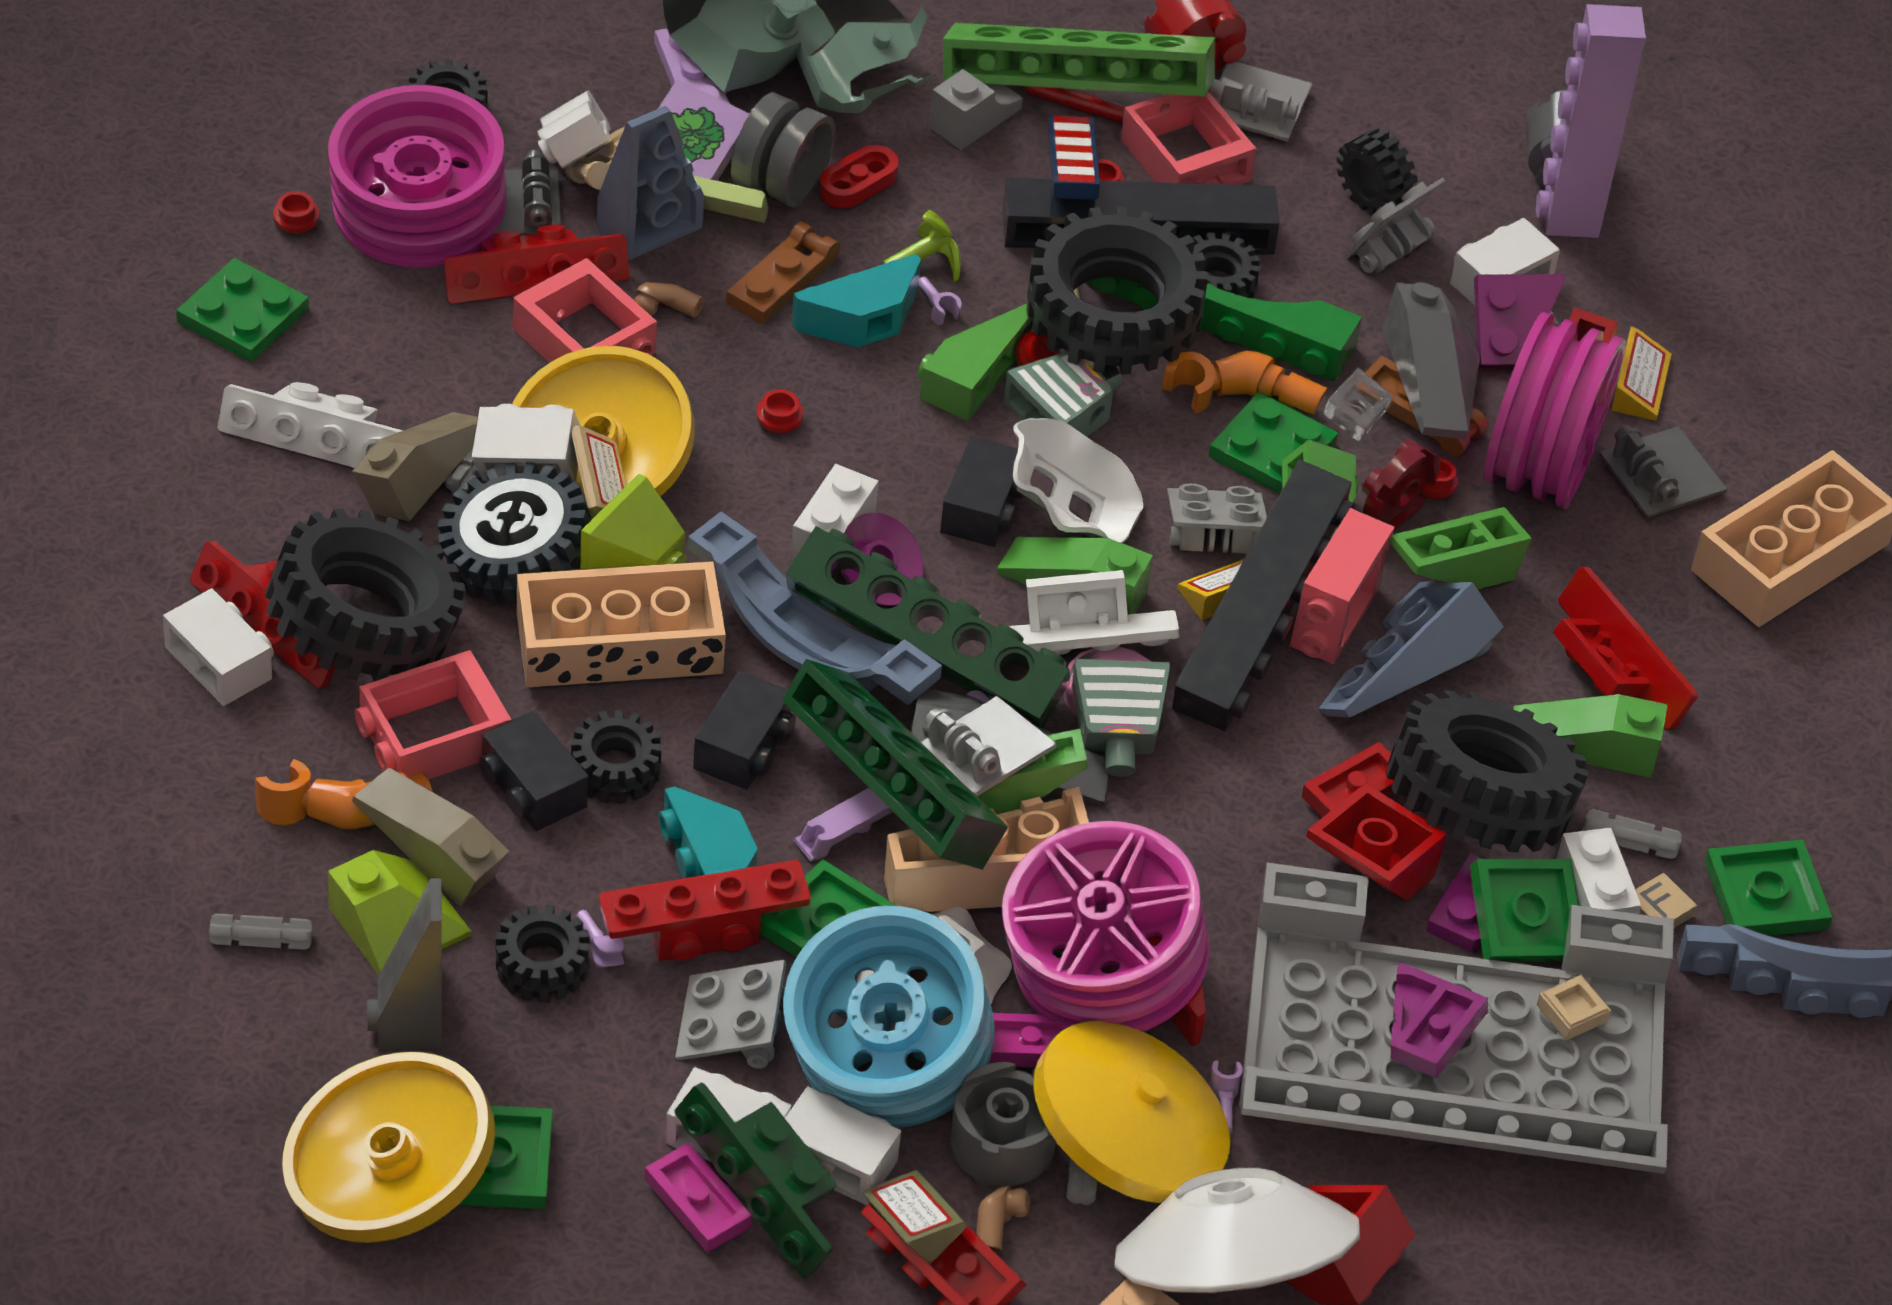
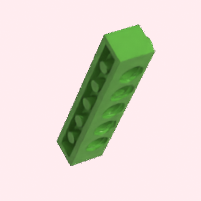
M954 23L943 38L944 81L964 69L985 84L1206 97L1215 79V37Z

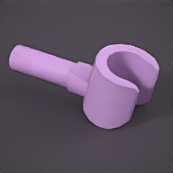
M921 277L918 286L933 306L931 313L932 321L937 325H942L945 318L944 310L951 312L954 319L958 320L962 305L960 298L950 292L938 293L926 277Z
M579 911L576 918L579 917L583 922V929L588 930L596 967L624 965L621 952L624 950L623 938L611 939L608 935L603 936L602 931L598 928L588 911Z
M1216 1060L1212 1065L1209 1086L1219 1100L1231 1134L1233 1132L1232 1104L1240 1091L1243 1067L1240 1062H1236L1234 1074L1224 1075L1218 1071V1060Z

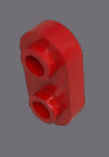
M869 145L855 151L823 170L820 175L819 184L820 198L826 204L835 208H851L891 186L896 181L899 163L897 155L891 149L880 145Z

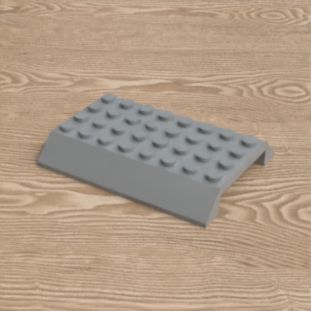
M1275 863L1266 864L1250 991L1239 1103L1241 1115L1665 1174L1667 1168L1668 1125L1661 1124L1665 983L1673 959L1674 919L1572 905L1562 970L1360 942L1366 913L1368 876ZM1400 963L1488 998V1013L1437 1078L1391 1060V1033L1394 997L1396 995L1397 966ZM1582 975L1611 1009V1014L1607 1023L1566 1041L1537 1006L1539 993Z

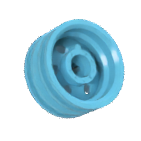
M877 906L846 914L825 926L809 940L798 954L788 975L783 1000L785 1024L803 1073L812 1089L823 1094L834 1095L846 1105L869 1116L883 1118L895 1128L919 1125L944 1115L953 1109L956 1095L966 1076L973 1070L987 1065L990 1061L994 1046L995 1024L991 1003L978 961L970 946L955 929L929 913L902 906ZM915 969H922L928 973V976L923 982L917 983L908 976L909 972ZM867 970L874 972L861 981H856V977L861 972ZM834 1014H837L845 1019L846 1023L840 1028H832L829 1026V1020ZM953 1015V1021L950 1024L944 1026L937 1024L948 1016ZM897 1022L895 1025V1030L890 1031L892 1023ZM910 1053H913L914 1058L925 1062L922 1069L916 1071L908 1068L906 1058ZM873 1060L868 1070L864 1072L856 1070V1068Z

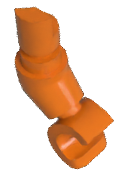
M1243 351L1213 361L1212 363L1210 359L1202 354L1181 352L1177 360L1172 363L1167 362L1162 390L1172 392L1179 385L1194 386L1192 400L1194 413L1207 408L1210 405L1213 391H1216L1219 396L1245 394L1254 397L1258 392L1271 398L1275 395L1279 397L1278 402L1292 409L1298 408L1314 415L1321 405L1328 388L1293 372L1289 376L1284 375L1285 369L1275 365L1274 358L1254 351Z
M293 759L289 766L290 783H275L267 776L255 778L257 812L264 820L272 824H295L308 815L311 818L342 830H356L374 825L352 802L353 797L372 781L365 783L362 779L338 781L318 778L311 784L309 768L304 763ZM402 772L400 773L433 792L431 784L423 772L406 776Z

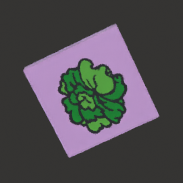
M677 79L659 108L667 106L672 112L684 143L682 146L683 151L694 169V172H692L693 176L718 181L733 156L736 141L749 113Z

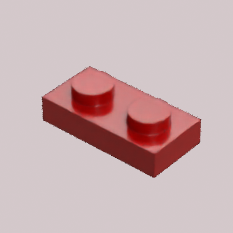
M1378 742L1305 783L1301 797L1322 818L1364 783L1390 797L1394 795L1391 789L1394 780L1387 779L1386 771L1389 766L1387 763L1391 753Z

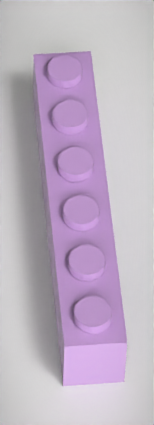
M1587 4L1583 23L1575 24L1573 48L1576 54L1575 57H1568L1565 72L1568 90L1567 92H1560L1558 117L1561 121L1560 125H1553L1551 131L1550 146L1551 152L1554 153L1552 158L1545 159L1543 183L1546 185L1545 191H1538L1536 199L1537 218H1544L1545 235L1599 238L1646 40L1642 7Z

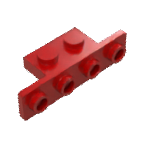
M563 225L541 226L537 229L538 233L520 235V232L512 230L496 232L492 234V239L480 241L481 252L447 256L443 259L447 300L454 304L519 295L586 258L613 282L628 280L630 274L626 237L623 234H613L578 239L571 229L565 230Z
M216 541L205 542L190 576V582L203 593L212 588L226 603L232 602L241 612L243 620L255 632L260 631L265 634L273 647V651L317 688L328 686L336 665H332L329 671L318 666L321 658L309 652L304 656L300 655L294 650L297 640L293 636L282 638L277 632L281 618H269L267 607L271 599L265 598V592L277 561L245 566Z
M1580 567L1558 598L1559 604L1571 618H1562L1553 634L1565 647L1566 655L1572 661L1579 664L1593 680L1592 684L1599 693L1604 696L1620 694L1667 704L1664 727L1666 729H1675L1697 700L1698 692L1590 567Z
M791 860L602 892L599 894V906L609 938L617 939L654 932V948L658 961L669 959L689 960L698 954L722 950L736 952L748 946L759 944L761 914L808 906L811 894L800 862L798 860Z
M869 1204L861 1211L873 1224L866 1233L888 1255L897 1248L908 1259L901 1268L923 1290L932 1283L944 1295L937 1302L938 1305H1008L1027 1286L968 1226L929 1264Z

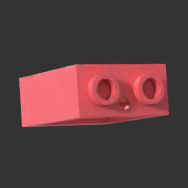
M1209 91L1206 97L1163 94L1125 107L1121 141L1154 182L1241 185L1251 181L1256 147ZM1193 125L1212 149L1176 161L1157 136Z
M587 258L513 297V330L549 363L568 353L584 349L556 322L591 303L621 329V331L591 347L620 346L639 350L651 356L656 353L657 321Z
M1349 509L1304 582L1290 647L1300 650L1310 657L1319 658L1331 664L1335 663L1379 590L1390 547L1389 540L1391 535H1393L1394 526L1354 509Z
M471 650L359 686L360 708L355 709L354 712L361 735L364 738L370 736L375 744L376 759L383 772L388 767L398 773L402 772L406 776L423 772L428 780L479 763L480 757L483 756V734L511 721L509 714ZM455 697L458 698L474 726L403 749L387 720Z

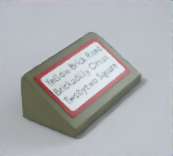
M918 1170L872 1186L863 1192L866 1198L903 1240L929 1264L968 1226Z

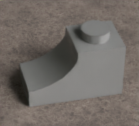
M963 69L933 89L929 128L962 150L1020 111L1023 97L1005 85L982 83Z

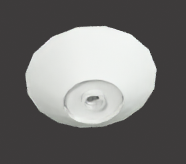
M1261 1168L1219 1170L1184 1182L1117 1246L1115 1269L1135 1284L1168 1292L1214 1293L1262 1287L1304 1276L1340 1259L1360 1239L1359 1218L1339 1204L1275 1171Z

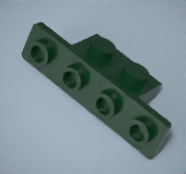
M701 1082L695 1085L674 1110L675 1115L682 1123L685 1131L694 1138L715 1165L720 1176L729 1183L743 1201L751 1216L760 1223L778 1246L783 1257L792 1264L802 1278L810 1276L832 1253L833 1248L804 1210L827 1197L837 1184L772 1101L734 1122L705 1083Z

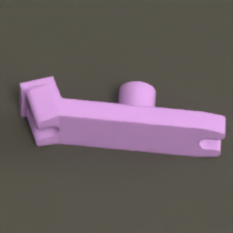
M867 788L808 821L801 836L795 837L794 842L809 861L812 862L827 856L834 844L852 834L869 831L872 823L893 811L870 788Z

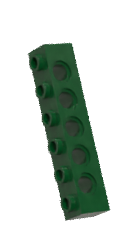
M815 526L785 573L789 590L879 641L897 646L905 639L941 664V676L968 692L974 690L981 691L989 700L998 696L1031 724L1040 728L1044 727L1070 685V669L1065 667L1067 663L1061 656L1047 648H1041L1040 651H1037L1024 644L1023 636L1007 625L999 624L997 628L980 619L982 614L964 601L957 600L954 604L939 596V589L926 579L915 576L913 580L897 572V566L887 557L876 552L869 556L854 548L855 542L841 531L831 529L828 533ZM844 569H851L859 574L858 579L849 585H841L833 580L834 576ZM884 593H894L901 598L900 603L891 609L880 608L875 604V601ZM930 616L937 617L943 622V626L933 633H925L917 627L923 618ZM970 640L979 641L986 647L984 652L976 657L965 656L959 649L965 642ZM1012 664L1022 665L1028 670V674L1019 681L1007 680L1001 673L1007 666Z
M805 659L781 701L940 858L983 870L1007 831L1008 826L849 672Z

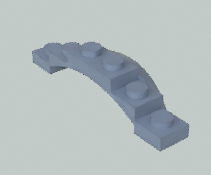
M719 512L688 536L687 550L704 562H714V568L718 572L723 589L743 623L767 649L791 666L800 670L805 659H809L849 672L867 691L870 692L877 685H880L907 705L941 678L942 665L905 639L896 646L866 636L840 622L819 606L789 590L786 577L757 546V536L723 512Z
M1727 924L1720 927L1686 925L1677 953L1679 971H1692L1701 975L1729 974L1730 990L1748 991L1755 995L1781 993L1783 1010H1797L1812 1015L1822 1012L1851 1014L1859 1018H1867L1871 1016H1884L1888 1002L1892 1001V949L1848 950L1812 946L1763 935L1739 925Z

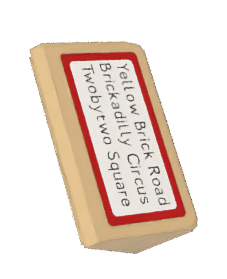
M581 425L572 427L571 433L587 507L593 519L626 486L615 441Z

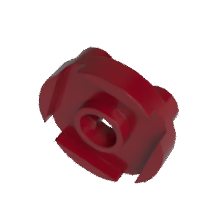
M1412 439L1404 441L1397 449L1394 458L1383 470L1376 468L1365 479L1362 491L1368 496L1364 503L1363 514L1394 526L1395 531L1411 519L1426 501V498L1420 495V492L1425 486L1426 481L1433 486L1435 485L1440 471L1439 457Z

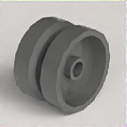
M771 92L765 95L752 109L736 141L731 163V175L734 183L759 191L767 190L770 199L791 208H797L802 205L820 182V175L826 169L830 160L836 130L833 118L808 107L800 111L797 102Z

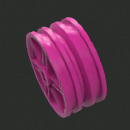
M400 86L382 90L360 100L350 107L335 124L328 144L333 213L340 232L359 251L388 264L427 268L442 266L443 259L447 256L475 253L481 249L480 241L492 239V233L497 229L504 217L507 203L504 139L497 120L478 101L458 91L438 86Z
M1542 312L1538 316L1517 359L1497 415L1484 465L1483 479L1485 482L1495 485L1502 477L1506 479V489L1518 492L1530 479L1532 480L1531 486L1534 499L1544 502L1549 494L1556 496V506L1563 509L1569 507L1589 466L1610 408L1624 358L1626 346L1624 338L1614 336L1609 343L1603 342V332L1592 328L1581 341H1578L1576 322L1565 319L1558 327L1554 325V315Z
M1099 821L1073 826L1055 833L1035 846L1020 861L1007 883L1002 904V916L1019 988L1029 1005L1038 1014L1054 1022L1056 1027L1064 1030L1082 1022L1104 1021L1126 1025L1143 1032L1160 1025L1178 1013L1191 1000L1200 987L1209 963L1210 946L1199 882L1187 856L1175 843L1162 834L1144 826L1120 821ZM1152 936L1162 937V941L1155 947H1152L1148 942V938ZM1058 949H1061L1063 954L1061 959L1053 954Z

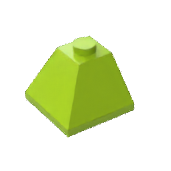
M640 473L637 474L581 530L580 570L686 563L687 557L684 554L685 531L647 477Z
M372 850L328 871L329 909L378 975H380L430 878L410 859ZM441 892L442 949L470 937L471 930Z

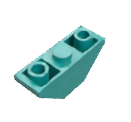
M914 254L794 293L793 328L798 332L854 347H861L898 335L918 292L920 257Z
M677 787L665 789L664 810L658 812L659 827L663 838L666 841L673 840L677 848L675 852L676 862L683 878L757 866L758 848L740 811Z

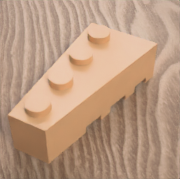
M1080 788L1062 791L1061 799L1045 803L1040 797L1021 801L1020 809L997 814L1008 826V829L983 870L940 858L912 829L888 834L884 881L889 901L897 906L913 908L924 912L944 911L959 906L965 909L1002 907L1007 883L1013 871L1026 854L1055 833L1073 826L1089 823Z

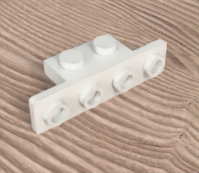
M300 382L291 383L274 395L230 384L224 388L218 421V429L221 432L354 468L380 439L403 431L375 423L378 409L363 405L364 401L358 397L344 394L331 397L318 393L319 389L314 385Z
M1123 570L1027 579L1026 587L1030 624L1009 626L1023 636L1024 644L1037 651H1040L1041 648H1047L1058 655L1066 654L1071 649L1087 647L1107 651L1119 647L1120 644L1140 642L1147 646H1157L1168 642L1169 639L1180 637L1176 612L1173 610L1127 614Z

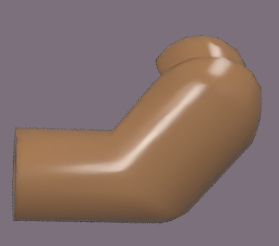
M648 282L643 283L636 289L638 295L634 298V301L650 315L656 313L658 304L661 303L693 318H696L702 311L705 302L704 297L675 284Z
M1009 1185L1001 1186L981 1201L978 1208L976 1235L995 1254L1002 1252L1004 1224L1011 1219V1216L1023 1218L1029 1213V1193L1023 1188L1011 1189Z

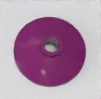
M866 513L852 520L847 526L844 534L855 542L854 548L869 556L876 552L887 557L897 566V572L911 580L915 576H923V559L919 545L909 529L894 517L883 513ZM841 570L848 585L854 583L859 577V574L854 570ZM884 593L877 598L875 604L880 607H892L898 605L901 598L894 593Z

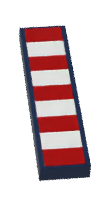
M1049 115L1048 138L1053 197L1082 200L1099 199L1100 182L1093 117Z

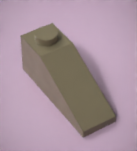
M452 412L380 439L352 471L373 513L410 521L473 448L478 417Z
M389 767L352 799V802L429 878H441V889L460 907L497 875L510 852L473 815Z

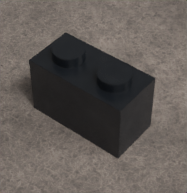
M970 436L943 501L940 533L995 547L1001 531L1010 532L1017 508L1013 501L1015 498L1023 499L1025 496L1017 491V485L1013 478L1014 462L1018 453L1017 448Z
M738 671L695 737L693 769L748 790L757 774L764 776L768 772L774 758L776 744L779 740L786 742L795 726L796 715L791 713V710L781 701L787 689Z
M535 710L483 734V756L480 757L479 764L484 777L490 784L494 785L497 783L506 794L508 805L514 815L518 818L524 817L535 831L587 807L588 775Z

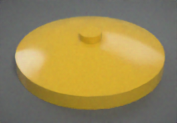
M590 347L559 357L534 374L522 387L512 403L520 408H543L547 405H560L567 409H574L581 426L615 441L626 485L640 473L648 478L660 496L678 479L688 462L695 437L694 414L683 385L677 376L661 361L649 354L627 347ZM578 465L576 482L580 486L582 494H584L585 497L581 474Z
M1104 1021L1082 1022L1061 1031L1039 1058L1034 1072V1093L1039 1112L1046 1127L1064 1152L1079 1167L1104 1185L1139 1200L1163 1203L1184 1182L1224 1168L1230 1151V1132L1219 1100L1205 1079L1185 1058L1155 1037L1118 1023Z
M403 1052L367 1060L344 1071L324 1085L307 1102L295 1119L289 1131L283 1152L282 1166L286 1187L302 1215L314 1227L332 1237L352 1242H381L412 1234L433 1224L453 1210L471 1192L481 1178L489 1162L495 1139L492 1109L475 1078L465 1068L445 1057L423 1052Z

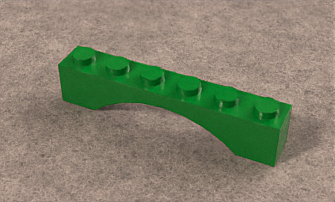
M1103 277L1085 282V284L1093 286L1101 292L1126 299L1144 309H1151L1158 304L1155 296L1143 286L1123 278ZM1207 283L1200 329L1217 335L1228 342H1235L1274 359L1301 368L1309 374L1321 376L1335 382L1357 347L1362 316L1321 300L1300 303L1269 302L1239 296Z

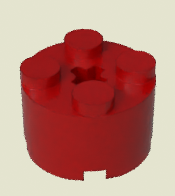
M1157 0L1155 5L1158 9L1152 19L1149 15L1146 17L1144 23L1146 34L1215 37V71L1221 69L1227 63L1237 62L1246 52V45L1244 44L1246 24L1229 0Z

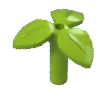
M928 210L922 216L925 221L917 229V234L923 237V239L884 260L883 264L917 254L922 261L932 254L939 252L948 257L953 272V283L958 282L961 271V257L958 246L951 238V231L944 220L935 212Z

